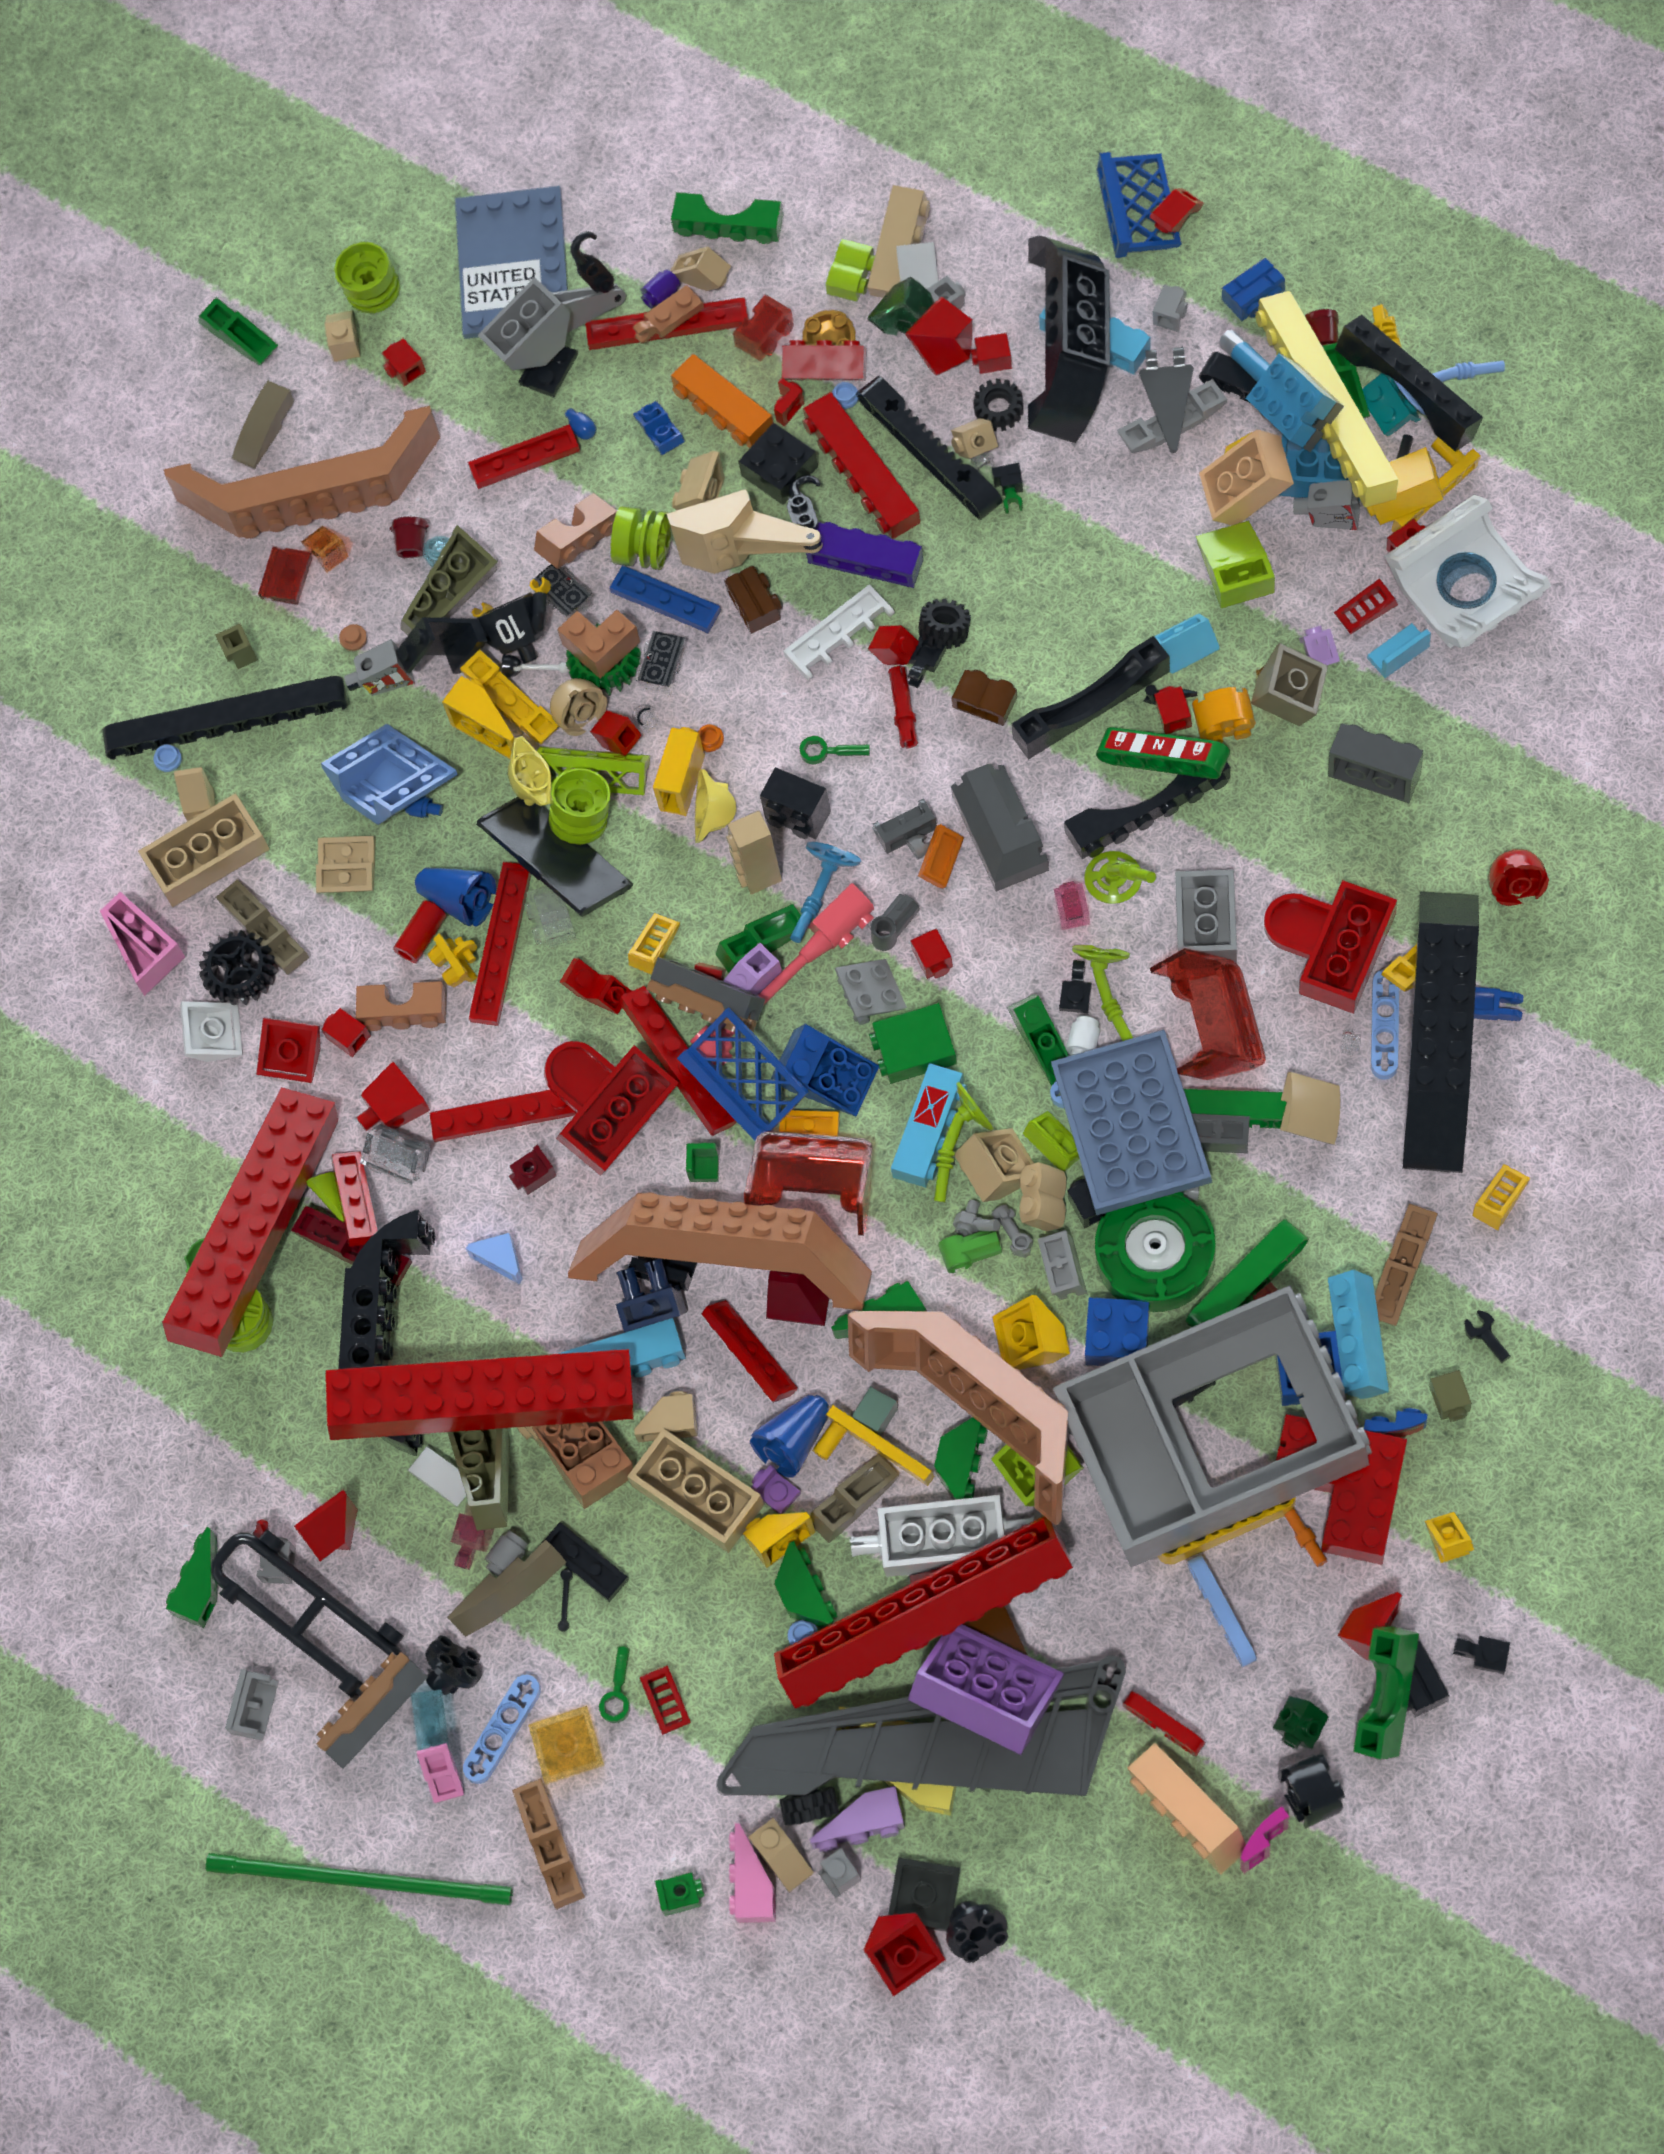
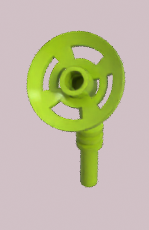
M1108 851L1099 854L1090 861L1085 870L1084 880L1087 890L1094 898L1104 903L1117 904L1132 898L1139 890L1142 881L1153 883L1156 880V874L1140 868L1136 860L1126 853ZM1108 859V862L1100 868L1099 872L1093 871L1100 861ZM1105 878L1106 883H1108L1110 886L1103 883L1101 879ZM1127 879L1134 881L1126 892L1119 894L1117 888L1123 886ZM1097 881L1103 890L1108 891V895L1100 892L1093 882Z
M1093 945L1072 946V951L1075 954L1091 961L1090 967L1093 968L1094 978L1103 1003L1101 1008L1105 1016H1108V1021L1113 1023L1122 1041L1132 1039L1133 1036L1122 1017L1124 1013L1120 1010L1121 1007L1118 1001L1113 999L1104 969L1108 968V963L1126 960L1130 958V953L1120 949H1100Z
M959 1081L956 1083V1089L961 1106L957 1108L958 1112L954 1114L942 1148L938 1150L940 1156H937V1160L939 1163H936L938 1174L934 1201L942 1203L946 1201L950 1169L954 1167L951 1164L955 1160L952 1156H955L956 1153L953 1149L964 1121L968 1123L974 1120L990 1131L994 1129Z

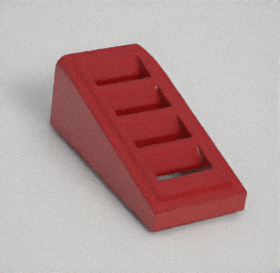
M1379 578L1334 611V614L1346 630L1352 634L1398 606V603ZM1377 593L1384 599L1381 604L1374 597ZM1369 599L1375 608L1370 610L1364 601ZM1360 605L1366 615L1361 617L1355 609L1356 606ZM1348 611H1350L1357 620L1353 624L1345 615V613Z
M668 1665L639 1677L662 1735L691 1723ZM666 1677L668 1683L650 1689L649 1683ZM669 1688L671 1689V1695L655 1701L653 1695ZM673 1700L676 1701L677 1706L663 1712L659 1711V1706ZM680 1711L682 1717L669 1723H664V1717Z

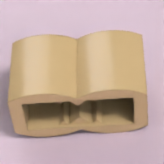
M1040 1162L1024 1166L1020 1177V1186L1023 1193L1019 1208L1021 1222L1044 1231L1062 1228L1066 1213L1063 1201L1066 1191L1064 1171Z

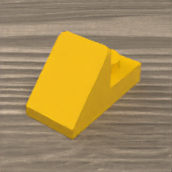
M1455 1512L1425 1521L1440 1563L1468 1555L1470 1551L1474 1550L1472 1540Z

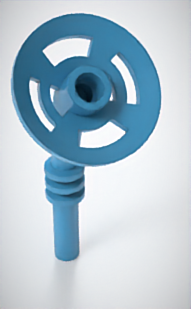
M807 842L805 848L822 861L821 867L823 869L811 896L806 898L800 910L802 915L790 937L793 942H801L811 920L816 918L822 906L821 899L833 872L837 871L838 866H859L861 859L858 856L829 844Z

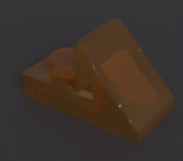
M321 526L301 541L304 548L317 558L326 573L348 558L343 540L324 526Z

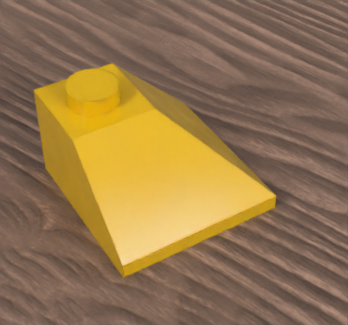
M1030 1295L992 1316L1000 1356L1014 1369L1021 1370L1051 1364L1070 1354L1064 1325L1037 1295Z
M801 1512L766 1515L762 1519L760 1517L756 1518L746 1526V1531L743 1532V1535L765 1567L768 1568L784 1556L788 1543L794 1541L796 1546H798L816 1531L809 1514Z

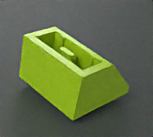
M1006 1444L991 1460L1025 1506L1034 1507L1035 1467ZM1068 1445L1064 1486L1084 1469Z

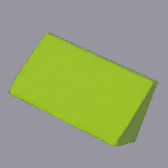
M1049 1111L1028 1122L1023 1135L1059 1170L1065 1172L1079 1160L1073 1135Z
M327 1172L306 1181L307 1185L333 1214L344 1223L334 1173Z

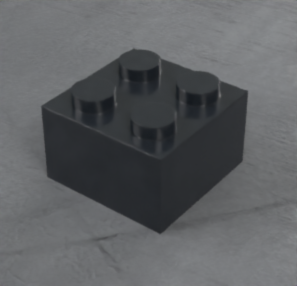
M774 422L738 461L741 476L782 505L789 500V486L791 482L800 476L811 475L818 468L816 451Z
M776 767L760 794L767 822L775 828L781 829L783 826L789 828L796 836L802 839L811 837L816 840L831 812L825 787Z

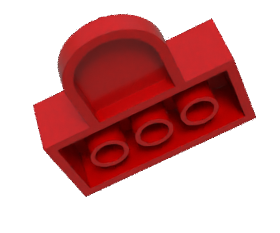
M1342 880L1332 905L1296 893L1285 894L1276 898L1265 912L1264 930L1270 942L1279 949L1309 959L1300 978V995L1354 1014L1395 918L1397 899Z
M569 1041L554 1048L544 1065V1078L549 1089L576 1112L575 1116L559 1133L556 1139L600 1176L679 1083L635 1045L615 1067L588 1044L579 1041Z

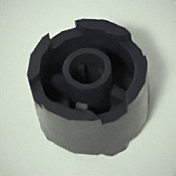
M1322 1753L1316 1756L1311 1755L1278 1771L1279 1782L1286 1781L1288 1794L1284 1796L1297 1821L1305 1820L1303 1823L1305 1829L1339 1814L1343 1809L1341 1799L1345 1798L1343 1788L1337 1780L1332 1781L1328 1773L1330 1771L1329 1764Z

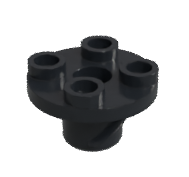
M442 1635L431 1642L426 1649L425 1656L431 1667L427 1668L428 1678L426 1682L435 1693L440 1695L454 1694L459 1687L466 1689L475 1687L481 1679L482 1673L478 1665L480 1657L475 1651L463 1649L453 1643L448 1637Z
M964 1901L954 1908L950 1916V1925L946 1932V1942L951 1952L955 1956L964 1959L966 1963L978 1961L980 1957L990 1953L996 1947L1002 1946L1008 1940L1007 1920L998 1907L990 1904H977L974 1901Z

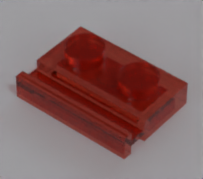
M272 546L258 591L260 599L269 598L276 602L298 605L313 558L311 552L289 548L278 549L277 546Z

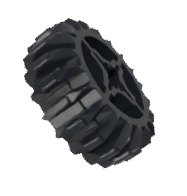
M240 930L238 935L235 936L233 932L229 931L228 938L226 939L218 935L219 943L209 942L211 951H203L202 956L205 960L199 961V966L202 970L199 972V976L203 981L204 988L210 991L211 997L215 999L218 997L220 1002L223 1003L229 1000L231 1005H236L238 999H240L243 1004L247 1005V997L249 996L256 1001L258 1000L256 992L260 991L267 994L264 984L273 985L271 976L276 975L277 970L273 966L276 964L274 955L268 954L272 952V949L268 945H260L263 941L261 937L255 940V934L252 932L246 936L245 932ZM252 952L259 958L257 969L253 968L250 964ZM218 966H221L225 971L223 983L217 979Z

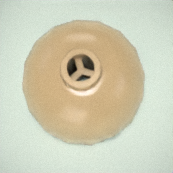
M574 678L565 681L555 690L550 701V711L553 720L568 735L579 736L586 732L582 727L595 717L597 721L606 711L607 699L603 695V691L591 681ZM589 718V721L585 723L578 724L575 722V719L577 721L582 722Z

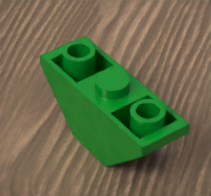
M973 1417L940 1437L934 1469L953 1500L973 1498L975 1492V1484L971 1483L973 1472L978 1473L980 1470L982 1455L977 1453L979 1444H985L988 1429Z
M794 1541L790 1542L774 1582L775 1588L790 1618L805 1620L813 1623L815 1626L825 1628L833 1624V1619L838 1617L830 1600L824 1603L820 1592L824 1591V1587L817 1574L811 1576L807 1568L811 1561L804 1547L798 1549Z

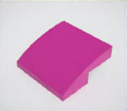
M1282 1806L1261 1823L1247 1842L1240 1857V1869L1243 1874L1270 1857L1269 1841L1288 1829L1289 1815Z

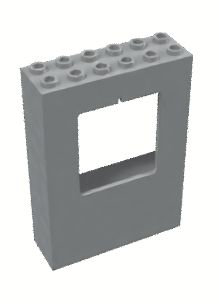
M1290 1285L1053 1387L1058 1402L1068 1411V1425L1130 1568L1370 1465L1368 1454H1371L1372 1451L1363 1427L1357 1429L1359 1426L1356 1418L1357 1414L1350 1399L1344 1401L1347 1398L1343 1391L1345 1389L1338 1373H1334L1331 1358L1326 1347L1321 1345L1318 1337L1319 1333L1313 1320H1309L1306 1312L1307 1308L1301 1294H1294ZM1276 1355L1280 1358L1297 1397L1304 1396L1299 1399V1402L1316 1436L1317 1443L1212 1488L1207 1482L1172 1401L1176 1397Z

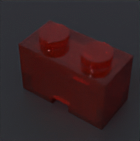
M766 294L752 309L755 315L750 320L745 318L733 332L735 346L760 362L766 355L770 356L774 353L777 342L782 336L789 335L794 325L791 309Z

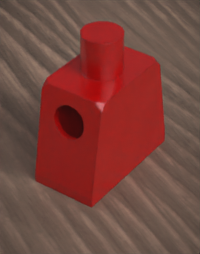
M393 1061L362 1092L361 1097L368 1106V1109L358 1115L356 1119L365 1131H368L378 1122L395 1130L427 1113L430 1109L425 1099Z

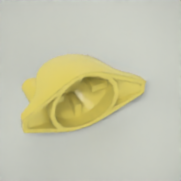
M523 736L514 738L508 764V779L514 793L519 798L524 799L525 804L528 806H532L535 803L539 806L550 804L551 773L546 761Z
M703 769L698 772L695 843L703 841L708 833L724 828L733 820L736 813V802L728 791V784L714 782L707 771Z

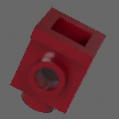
M538 1145L534 1146L531 1152L509 1165L512 1174L508 1177L517 1190L523 1188L527 1195L557 1176L553 1166ZM534 1166V1169L531 1172H525L527 1169Z

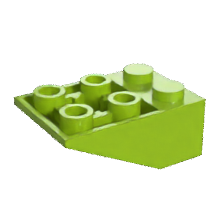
M1250 521L1195 536L1220 608L1275 593V576Z

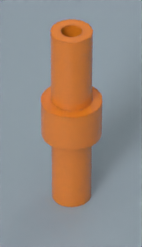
M1295 1509L1288 1511L1284 1516L1296 1533V1541L1301 1548L1305 1547L1317 1567L1324 1565L1328 1560L1315 1542L1317 1540L1311 1528H1306Z

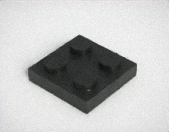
M898 1857L888 1915L916 1913L926 1929L947 1932L950 1925V1916L955 1907L961 1869L959 1867Z

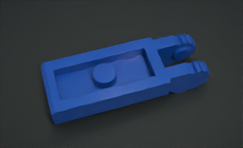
M1476 987L1474 1019L1520 1021L1522 1019L1521 1011L1499 1008L1500 1002L1513 1005L1521 1004L1524 996L1520 993L1500 991V989Z

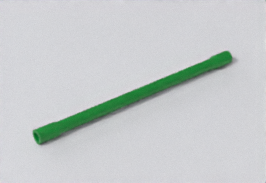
M209 1853L206 1859V1871L214 1873L246 1874L477 1900L483 1903L511 1906L512 1898L510 1896H513V1887L477 1885L254 1860Z

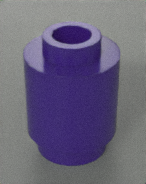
M665 269L663 272L659 271L641 288V299L647 307H656L678 291L677 288L680 286V281L668 269Z

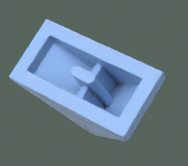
M509 1233L468 1244L466 1250L470 1258L518 1284L521 1283L522 1275L514 1242Z

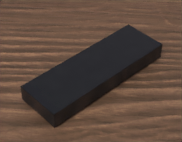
M561 1522L544 1539L567 1562L564 1564L565 1567L608 1602L615 1597L629 1580L628 1576Z

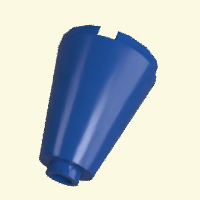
M426 867L415 878L418 894L428 901L434 902L439 908L466 926L481 925L494 905L489 903L491 894L496 895V882L492 874L485 871Z
M819 1395L805 1396L753 1432L750 1445L754 1452L765 1464L770 1459L778 1465L779 1468L776 1469L778 1474L793 1478L801 1470L828 1419L826 1416L829 1411L828 1403Z

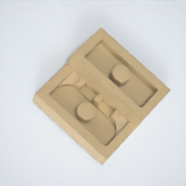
M376 837L318 838L316 893L373 891Z
M1288 1072L1281 1101H1285L1287 1104L1280 1130L1335 1145L1340 1119L1339 1085Z

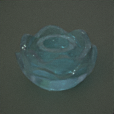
M442 535L433 536L424 544L423 558L431 567L434 566L442 549L447 544L448 537Z

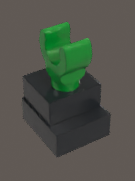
M1019 462L991 468L994 488L1001 486L1002 495L1005 496L1003 501L1005 513H1009L1008 505L1010 503H1017L1019 510L1022 511L1023 501L1017 495V493L1023 492Z

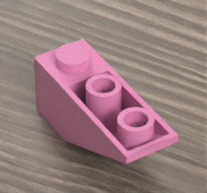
M735 1823V1832L729 1834L730 1852H735V1864H730L729 1866L730 1883H735V1895H730L729 1898L730 1915L735 1914V1919L738 1923L776 1922L775 1889L740 1823Z

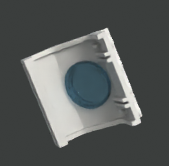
M1477 495L1471 496L1385 555L1401 592L1449 648H1452L1454 645L1463 648L1473 644L1477 637L1484 632L1496 628L1500 621L1518 613L1522 606L1529 601L1538 599L1545 590L1551 587L1547 576L1529 570L1501 538L1487 514L1492 510L1489 500ZM1476 573L1484 575L1489 580L1490 587L1488 591L1477 600L1461 601L1450 595L1452 586L1463 576Z

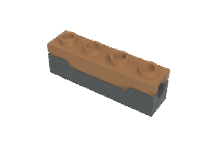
M660 957L657 958L651 980L646 989L656 994L655 999L667 1004H671L672 1001L679 1003L678 1009L691 1014H695V1011L702 1013L701 1018L711 1023L727 1008H730L752 1032L755 1030L756 1021L759 1019L765 999L674 960ZM727 1018L724 1021L726 1023L725 1029L735 1032V1025Z
M392 1652L380 1665L384 1671L376 1679L371 1675L359 1688L363 1692L362 1695L355 1702L350 1698L339 1709L338 1713L342 1716L334 1725L328 1721L316 1734L320 1738L316 1745L325 1751L342 1769L348 1765L428 1678L427 1674L413 1661L409 1660L403 1652H400L398 1656Z

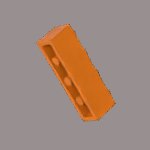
M694 354L671 374L674 393L682 400L687 398L691 401L693 408L699 414L704 415L706 413L710 416L713 424L718 429L729 431L733 440L740 446L745 444L751 448L773 423L772 415Z

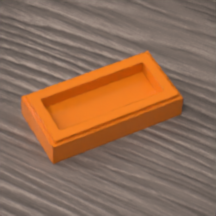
M941 824L936 826L918 877L936 887L945 888L964 837Z

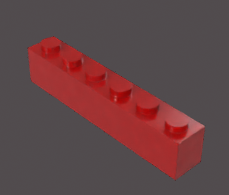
M831 392L803 408L805 419L802 423L806 431L810 435L814 433L817 436V444L823 454L829 453L833 458L831 462L837 473H844L848 478L846 483L853 494L859 493L862 498L861 504L868 514L873 512L877 518L875 522L882 534L888 533L892 539H895L921 523L917 507Z

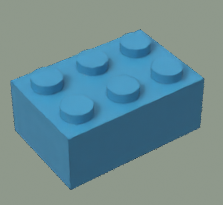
M1282 434V445L1294 484L1278 496L1308 497L1309 486L1312 483L1349 480L1343 476L1341 465L1337 458L1334 459L1332 457L1330 445L1326 439L1323 440L1321 437L1310 452L1289 441Z

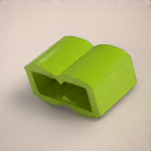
M845 239L841 240L825 284L828 295L858 302L860 294H866L869 282L867 275L872 270L875 258L873 246Z

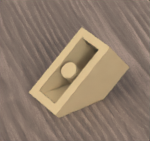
M704 247L678 255L670 271L675 274L680 282L704 291L719 289L727 281L726 275L731 266L711 248Z
M353 310L327 315L325 330L328 348L333 361L337 362L360 357Z
M202 767L174 771L183 815L187 821L215 805L214 789Z
M676 1391L670 1393L669 1396L661 1397L635 1427L634 1435L638 1443L654 1441L663 1428L677 1438L698 1436L693 1395L687 1394L684 1391Z
M774 1818L748 1836L752 1845L789 1893L814 1874Z

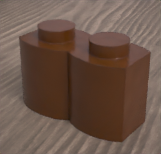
M965 670L951 698L952 707L1004 726L1017 700V689L1007 680L1000 679L997 681L989 679L987 674L980 670Z

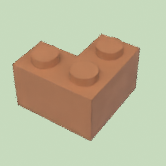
M618 610L614 611L597 628L581 613L576 611L557 629L562 645L600 679L640 643L636 626Z

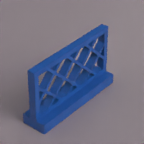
M1110 152L1100 153L1096 170L1115 258L1126 257L1129 252L1181 247L1179 232H1170L1172 233L1173 240H1163L1157 236L1160 232L1159 229L1156 228L1151 232L1141 226L1146 218L1156 223L1149 216L1161 204L1162 199H1165L1170 194L1162 154L1111 157ZM1156 162L1158 170L1152 175L1142 167L1144 164ZM1116 166H1126L1133 171L1125 177L1117 171ZM1136 174L1148 180L1143 187L1131 181ZM1152 183L1162 188L1163 192L1159 197L1147 191ZM1125 186L1137 192L1132 200L1122 194ZM1141 196L1153 203L1148 210L1136 203ZM1131 208L1142 215L1137 222L1127 217V212ZM1138 231L1147 237L1145 242L1133 243L1132 235L1134 232Z
M727 1008L688 1049L684 1050L677 1057L756 1143L765 1140L774 1131L773 1129L809 1093L730 1008ZM727 1018L735 1025V1037L721 1036V1024ZM714 1032H716V1037H710ZM705 1041H716V1057H707L699 1047ZM722 1041H735L736 1058L722 1057ZM741 1042H751L755 1046V1058H741ZM722 1062H736V1078H727L722 1073ZM742 1062L755 1063L756 1079L742 1078ZM761 1063L772 1064L775 1068V1079H761ZM742 1083H756V1099H746L742 1094ZM761 1083L775 1084L776 1100H762ZM781 1084H790L798 1092L792 1101L781 1100ZM762 1104H776V1117L770 1123L762 1116ZM781 1105H787V1106L782 1110Z

